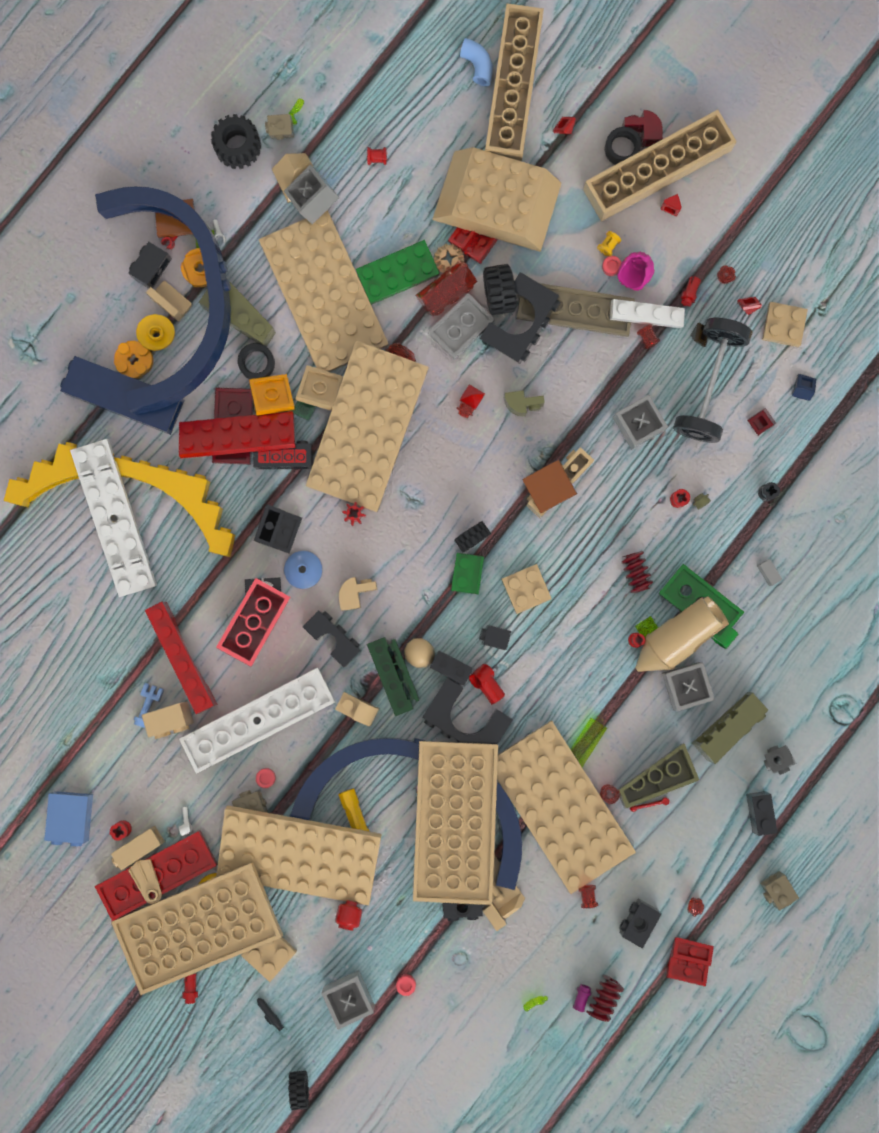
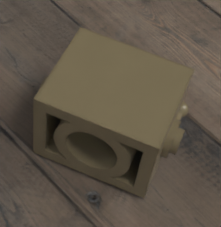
M290 114L267 116L268 121L265 122L266 134L269 133L272 139L281 140L294 137L293 118Z
M250 790L240 793V797L232 801L233 807L268 812L267 802L260 790L252 793Z
M780 871L770 875L769 878L760 883L765 891L763 896L769 904L772 903L779 911L799 899L785 874Z

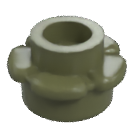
M701 493L693 499L695 501L693 506H696L698 510L711 502L708 498L709 494L704 495Z

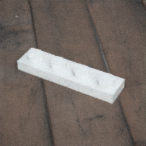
M613 299L610 305V320L682 328L684 327L685 308Z

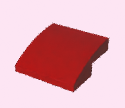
M458 227L448 239L450 244L460 248L464 254L479 264L483 262L498 241V239Z
M675 937L666 978L706 987L714 946Z

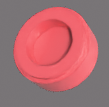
M608 256L602 264L603 272L608 276L617 275L618 269L621 266V260L616 256Z
M269 768L261 769L256 775V782L262 788H269L275 783L276 775Z
M409 974L401 975L396 983L397 991L403 996L411 995L416 988L415 979Z

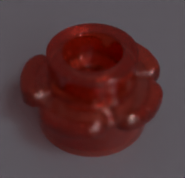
M727 265L722 266L720 271L717 272L718 280L723 284L733 282L736 278L735 269Z
M460 403L459 407H456L459 410L458 415L467 419L469 416H473L474 409L464 403Z
M693 897L689 901L687 911L693 917H696L698 914L701 915L704 911V903H702L700 898L696 899Z

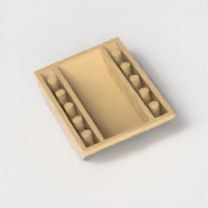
M474 147L454 151L433 220L541 252L562 183L547 169Z

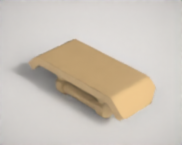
M494 855L492 903L500 915L506 919L522 907L525 897L517 886L515 890L496 886L495 881L500 862Z

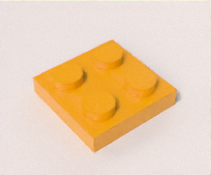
M287 374L249 379L256 416L294 410Z

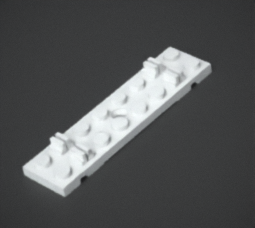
M109 439L70 450L118 596L122 597L157 586ZM112 515H116L118 517V520L116 522H113L111 520Z
M316 668L189 733L179 740L197 774L336 701L319 668ZM255 717H259L261 719L260 724L254 723Z

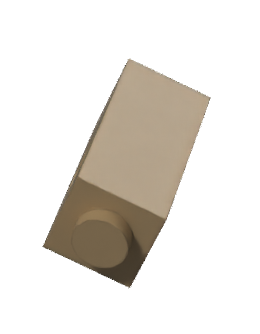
M153 826L111 853L112 862L117 868L119 867L120 870H123L163 844L165 840L156 826Z

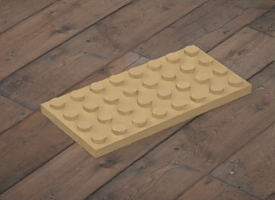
M328 210L313 224L305 218L258 239L316 368L331 372L347 365L356 341L378 349L389 346Z
M356 341L306 486L353 504L357 502V505L361 507L363 506L378 512L429 367Z
M552 720L498 754L497 780L570 894L636 853Z
M419 741L413 901L492 905L498 744Z
M227 805L224 813L216 877L253 862L261 883L265 887L341 901L349 900L369 906L382 834Z
M253 862L111 922L140 995L283 936Z

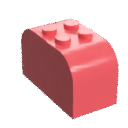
M255 578L216 648L252 667L290 597Z

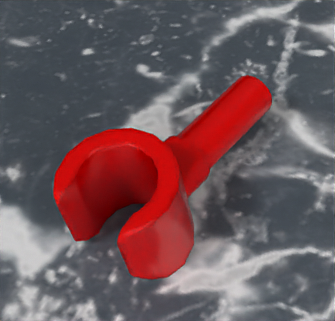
M178 236L163 237L161 244L165 245L170 241L166 248L171 250L175 247L174 241Z

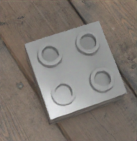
M311 164L284 190V193L298 212L311 224L319 219L339 199V196Z
M650 395L620 410L612 417L631 450L661 434L668 428Z
M697 662L662 673L673 710L680 711L715 700L703 662Z
M359 970L323 987L321 994L338 1030L374 1013L375 1004Z

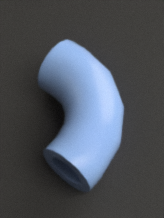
M465 38L460 57L469 60L474 65L473 81L476 84L490 86L493 64L489 53L481 44Z

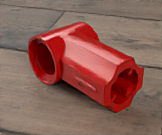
M482 664L469 676V680L475 688L481 689L488 701L493 705L500 701L505 693L493 678L495 675L493 669L487 664Z

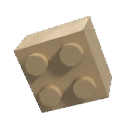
M188 701L142 715L148 738L154 736L155 739L171 735V730L175 734L190 729L189 725L194 723Z

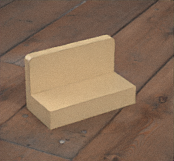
M163 281L156 290L150 287L146 292L155 303L178 322L192 307V303L166 281Z

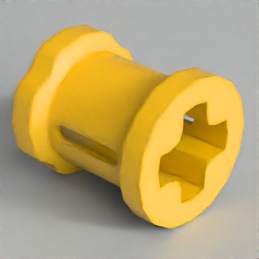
M608 231L606 238L602 244L597 246V249L603 255L611 257L613 249L622 240L616 233Z

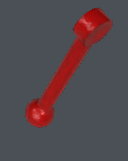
M664 797L660 801L632 806L630 811L635 812L637 809L660 804L668 805L670 801Z

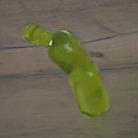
M302 98L296 101L288 113L292 116L294 125L297 124L294 115L304 105Z
M538 996L530 999L523 1005V1009L528 1012L534 1006L543 1005L548 1000V997Z

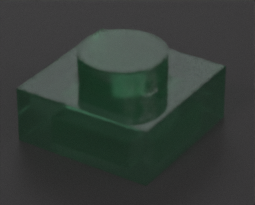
M297 401L292 411L295 415L309 422L317 406Z

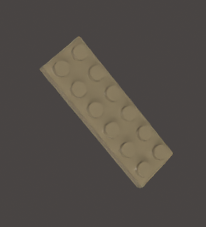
M540 283L558 294L561 298L558 310L556 312L553 311L549 317L551 319L550 325L629 337L631 322L610 320V305L613 299L635 302V298ZM520 297L517 319L534 322L535 310L533 305Z

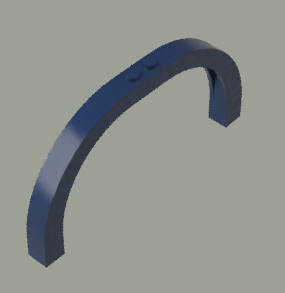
M138 186L123 187L95 194L98 212L105 219L134 212H157L171 216L185 224L192 231L200 247L209 295L207 328L201 344L191 359L169 378L147 387L125 392L128 410L138 415L178 402L194 391L212 372L222 355L229 335L231 322L229 291L231 286L229 280L226 279L228 269L226 262L223 261L219 244L211 229L192 207L180 198L159 189Z
M373 738L354 743L337 751L322 762L308 777L294 802L290 817L311 821L320 793L330 779L345 766L365 757L384 754L405 756L419 760V741L425 740L414 738V741L400 738ZM497 781L496 811L502 827L503 843L495 884L496 886L515 890L522 859L521 830L513 804L501 784Z

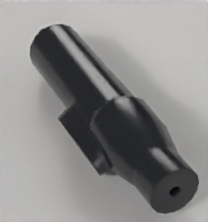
M258 998L257 1005L264 1012L266 1021L276 1027L278 1031H281L284 1026L281 1024L280 1019L274 1014L264 999Z

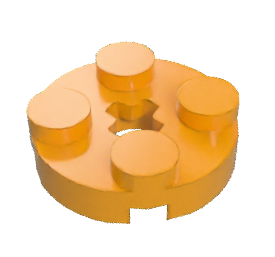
M196 248L185 255V259L181 263V272L186 281L193 287H207L204 269L202 272L196 271L198 264L204 266L201 250Z
M127 341L119 344L114 355V364L118 372L134 379H140L147 372L149 373L153 367L154 360L151 351L143 347L139 341ZM135 355L138 361L131 365L129 359Z

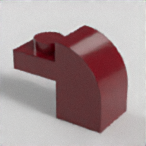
M643 110L641 117L630 115L624 118L622 127H629L636 132H641V147H650L663 139L662 122L654 112Z

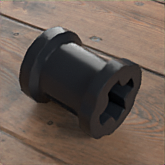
M773 482L761 486L758 490L759 498L765 502L775 499L780 494V488ZM769 488V491L772 492V494L769 495V493L766 492V489Z

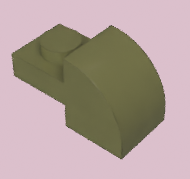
M524 390L504 394V402L507 409L514 415L521 417L526 416V409L537 411L545 403L544 395L525 398Z

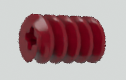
M644 551L623 556L625 559L621 561L622 564H628L623 569L630 572L626 576V579H632L628 586L635 587L630 593L650 589L649 585L653 583L652 580H646L651 574L644 573L649 568L642 565L646 561L645 558H640Z
M602 975L606 982H599L603 989H596V992L600 996L592 997L597 1003H590L589 1006L593 1011L587 1010L586 1012L597 1020L609 1022L611 1020L609 1014L614 1013L612 1007H616L618 1005L616 1000L621 998L618 992H623L624 988L615 979Z

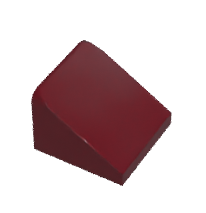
M766 408L747 420L757 435H760L776 424Z

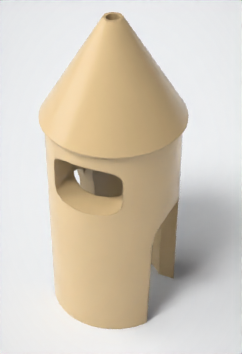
M709 596L705 599L700 598L676 617L666 621L651 634H647L635 667L636 670L642 672L675 669L678 664L696 652L703 643L729 624L726 616Z

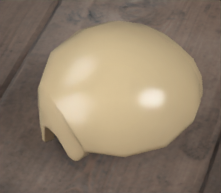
M423 638L412 639L404 649L405 659L416 668L429 666L435 657L434 647Z

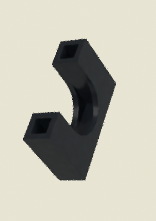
M520 272L514 281L515 290L518 296L530 302L534 307L535 319L532 326L526 332L514 335L489 322L480 337L483 342L519 364L528 359L531 353L529 349L532 344H537L541 337L539 335L542 328L546 329L551 321L549 318L553 311L556 312L561 304L559 301L561 298L558 294Z
M447 677L422 717L425 719L424 723L431 728L435 726L440 728L442 735L449 739L452 736L460 743L498 744L513 719L495 709L486 725L480 731L475 733L459 731L453 725L450 713L452 706L464 688Z

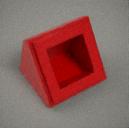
M678 194L665 199L660 209L673 216H678L682 208Z

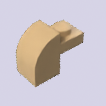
M356 577L344 582L339 591L341 611L361 608L359 593L378 590L377 582H372V579L360 580L361 584H357Z
M343 692L335 710L367 726L372 725L380 709L346 692Z

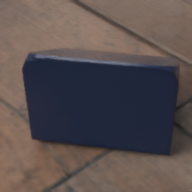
M798 374L792 396L810 401L816 390V378Z

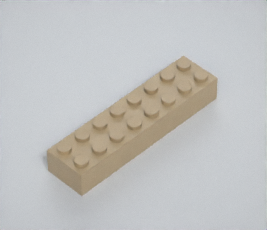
M506 3L485 151L522 162L544 9Z
M716 110L585 181L583 191L602 222L731 152L737 141L719 110Z

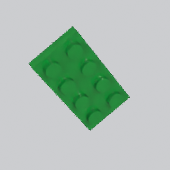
M425 240L356 269V273L371 305L440 276Z

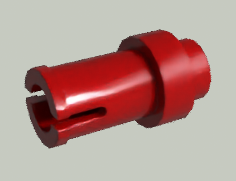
M693 277L689 278L686 290L681 295V303L684 306L690 307L696 301V293L701 283V280L697 277H694V279Z
M632 633L628 637V643L633 648L641 647L645 643V637L640 633Z
M197 973L184 977L182 998L185 999V1004L196 1003V998H198V991L196 990Z

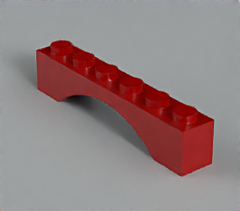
M162 601L146 609L145 612L195 714H200L218 705L186 648L168 603Z

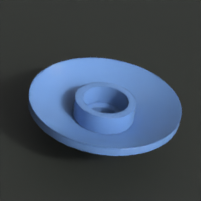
M298 551L287 559L284 566V574L292 586L299 589H307L317 584L320 580L322 564L315 554L308 551ZM301 566L306 567V571L304 573H300L299 568Z

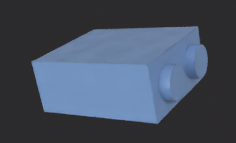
M60 791L49 793L44 841H51L52 845H62L63 842L70 843V846L76 847L82 846V844L89 841L93 794Z

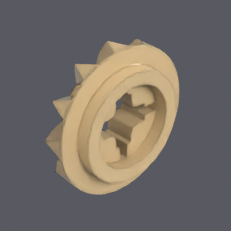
M445 244L439 247L434 254V262L440 272L453 274L462 268L464 255L461 249L457 248L454 244ZM447 252L451 257H455L452 259L451 266L447 260H443L446 258Z

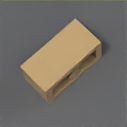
M493 903L482 908L483 913L496 931L506 925L505 919L500 915Z

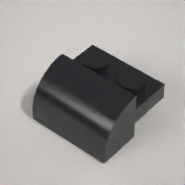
M266 504L253 541L290 554L302 517Z

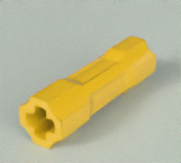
M351 788L339 793L342 807L346 812L351 828L369 831L360 809L355 789Z

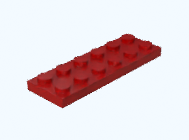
M293 411L258 416L248 415L179 422L180 459L295 448Z
M200 830L144 859L152 860L162 895L218 865ZM129 868L94 886L112 921L148 903L129 873ZM154 892L149 893L150 898L154 899L156 897Z

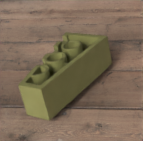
M229 281L231 286L229 291L231 306L230 326L256 343L267 347L276 334L274 328ZM207 289L202 298L200 299L199 304L202 306L203 309L209 312V295Z
M747 692L694 740L692 744L707 761L717 764L744 735L751 731L756 723H759L766 717L765 713L768 709L754 693Z
M683 743L617 789L624 809L699 781V777Z

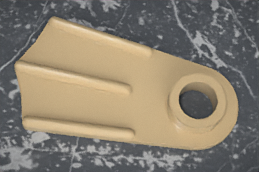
M137 860L128 869L146 902L149 904L159 902L162 892L152 860ZM150 892L155 893L156 897L154 899L150 898Z

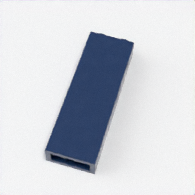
M74 356L73 360L69 362L66 378L62 379L60 391L65 395L169 435L172 434L185 401L181 399L167 407L135 415L128 410L125 392L147 387L150 384Z

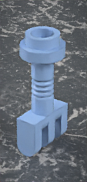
M148 683L144 684L140 694L146 697L139 717L135 716L133 719L135 720V725L145 728L142 715L148 713L153 700L160 702L164 689L159 688L156 695L157 686L152 685L150 692H147L150 685Z

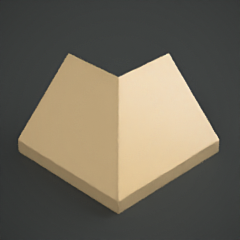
M306 153L285 154L272 168L288 203L291 201L284 193V190L310 164L312 165Z

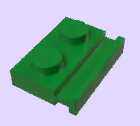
M463 553L456 554L451 591L479 595L484 561L483 556Z

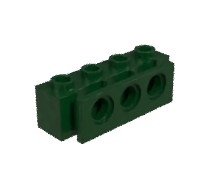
M386 637L368 643L367 647L396 717L413 710L414 707L411 700L415 699L417 702L420 699L396 639L391 640L392 644H388ZM390 646L394 652L396 663L393 662L388 647ZM397 664L401 670L403 681L400 680L395 665ZM404 682L409 690V694L411 696L410 699H408L404 687L402 685V683Z

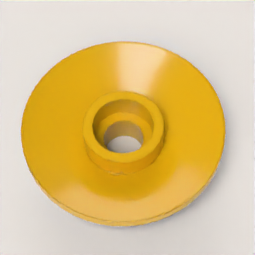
M153 314L144 317L138 323L136 336L143 347L158 351L167 348L172 343L175 329L168 318ZM155 333L160 334L158 337H153Z

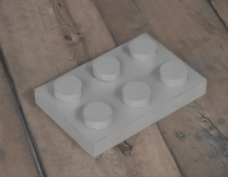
M467 293L428 331V334L455 360L485 331L489 322L493 323L495 319Z

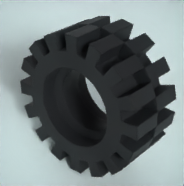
M481 521L463 532L454 541L462 553L491 535V532L485 523Z
M307 1071L290 1072L288 1079L290 1109H308L309 1087Z

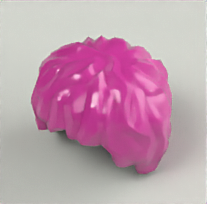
M645 252L630 253L621 262V266L618 269L617 276L619 282L625 285L626 288L637 291L643 289L655 272L653 260Z

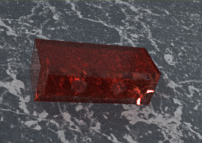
M459 261L415 296L427 314L437 316L444 311L447 305L458 301L461 294L471 291L474 288V284L478 281L468 265Z

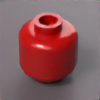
M347 900L346 904L338 906L335 922L339 924L338 928L353 931L354 928L359 927L363 911L357 907V902Z

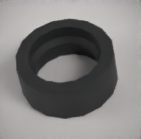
M625 126L611 131L604 148L607 159L616 165L640 152L642 143L639 134L632 128ZM625 137L632 141L634 149L629 156H620L613 151L612 143L616 138Z
M260 343L246 345L238 355L237 364L239 369L248 379L269 377L275 368L272 352ZM254 351L262 352L267 358L266 368L259 373L249 371L245 365L247 356Z

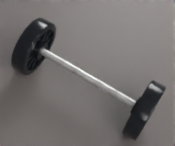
M713 317L705 321L702 332L705 337L721 345L699 417L680 415L676 417L673 427L675 432L684 437L707 443L719 442L723 433V428L720 425L704 418L726 346H747L750 344L753 334L751 328L741 322Z

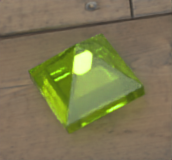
M649 616L635 625V628L646 638L647 634H651L658 626L653 618Z

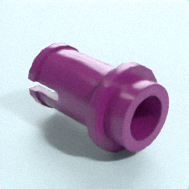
M580 984L577 987L578 993L573 1008L584 1012L588 997L591 996L592 992L589 986Z

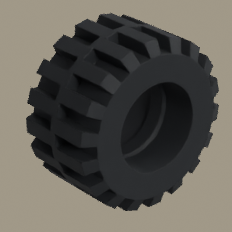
M233 114V117L227 115L225 120H222V118L218 120L219 125L215 124L213 127L215 131L211 132V143L218 159L225 166L228 167L230 165L232 169H236V166H239V169H244V165H247V167L251 166V161L255 163L257 160L256 156H259L261 153L259 150L261 149V140L252 121L249 118L246 120L243 115L239 118L237 114ZM239 135L246 138L245 143L239 148L227 147L228 141L234 136Z
M509 264L485 267L483 280L489 312L491 315L515 312L517 300L511 267Z

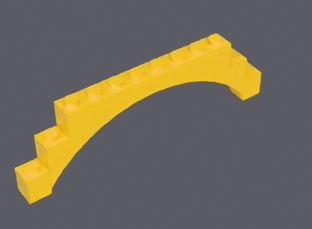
M66 442L65 445L58 443L54 462L41 459V463L34 461L29 480L17 477L16 480L9 479L3 501L29 507L31 501L48 490L66 482L79 479L70 450L77 448V445ZM121 455V458L114 457L121 477L136 479L159 488L173 497L187 510L202 530L209 544L208 552L227 557L231 556L236 535L231 533V529L220 527V530H218L223 508L219 507V503L208 500L205 503L211 483L206 480V476L195 474L193 477L187 475V471L176 469V472L169 471L167 466L158 465L153 467L147 461L139 460V463L132 462V458Z

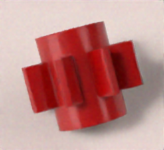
M357 502L351 507L349 504H346L348 507L347 511H342L343 514L347 515L344 521L350 520L351 526H354L355 522L362 524L360 519L366 517L365 514L361 513L364 507L358 508ZM352 510H354L355 512H356V511H359V512L357 513V515H358L357 518H354V517H351V518H350V516L352 515V514H351V511H352Z

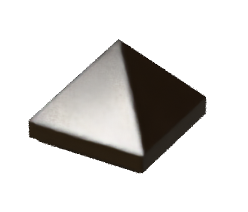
M697 323L690 336L696 343L706 347L707 337L702 332L704 325Z

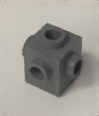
M776 745L768 749V753L764 755L766 760L763 762L767 770H772L773 773L778 772L779 775L790 771L789 767L796 764L786 745L780 748ZM778 757L781 758V762L779 764L776 763V759Z

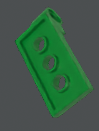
M682 564L658 593L680 612H683L695 603L698 598L705 599L709 596L719 606L729 622L727 626L711 637L712 640L722 648L727 649L739 635L732 627L745 612L686 565ZM689 586L691 594L688 596L682 595L680 592L681 587Z

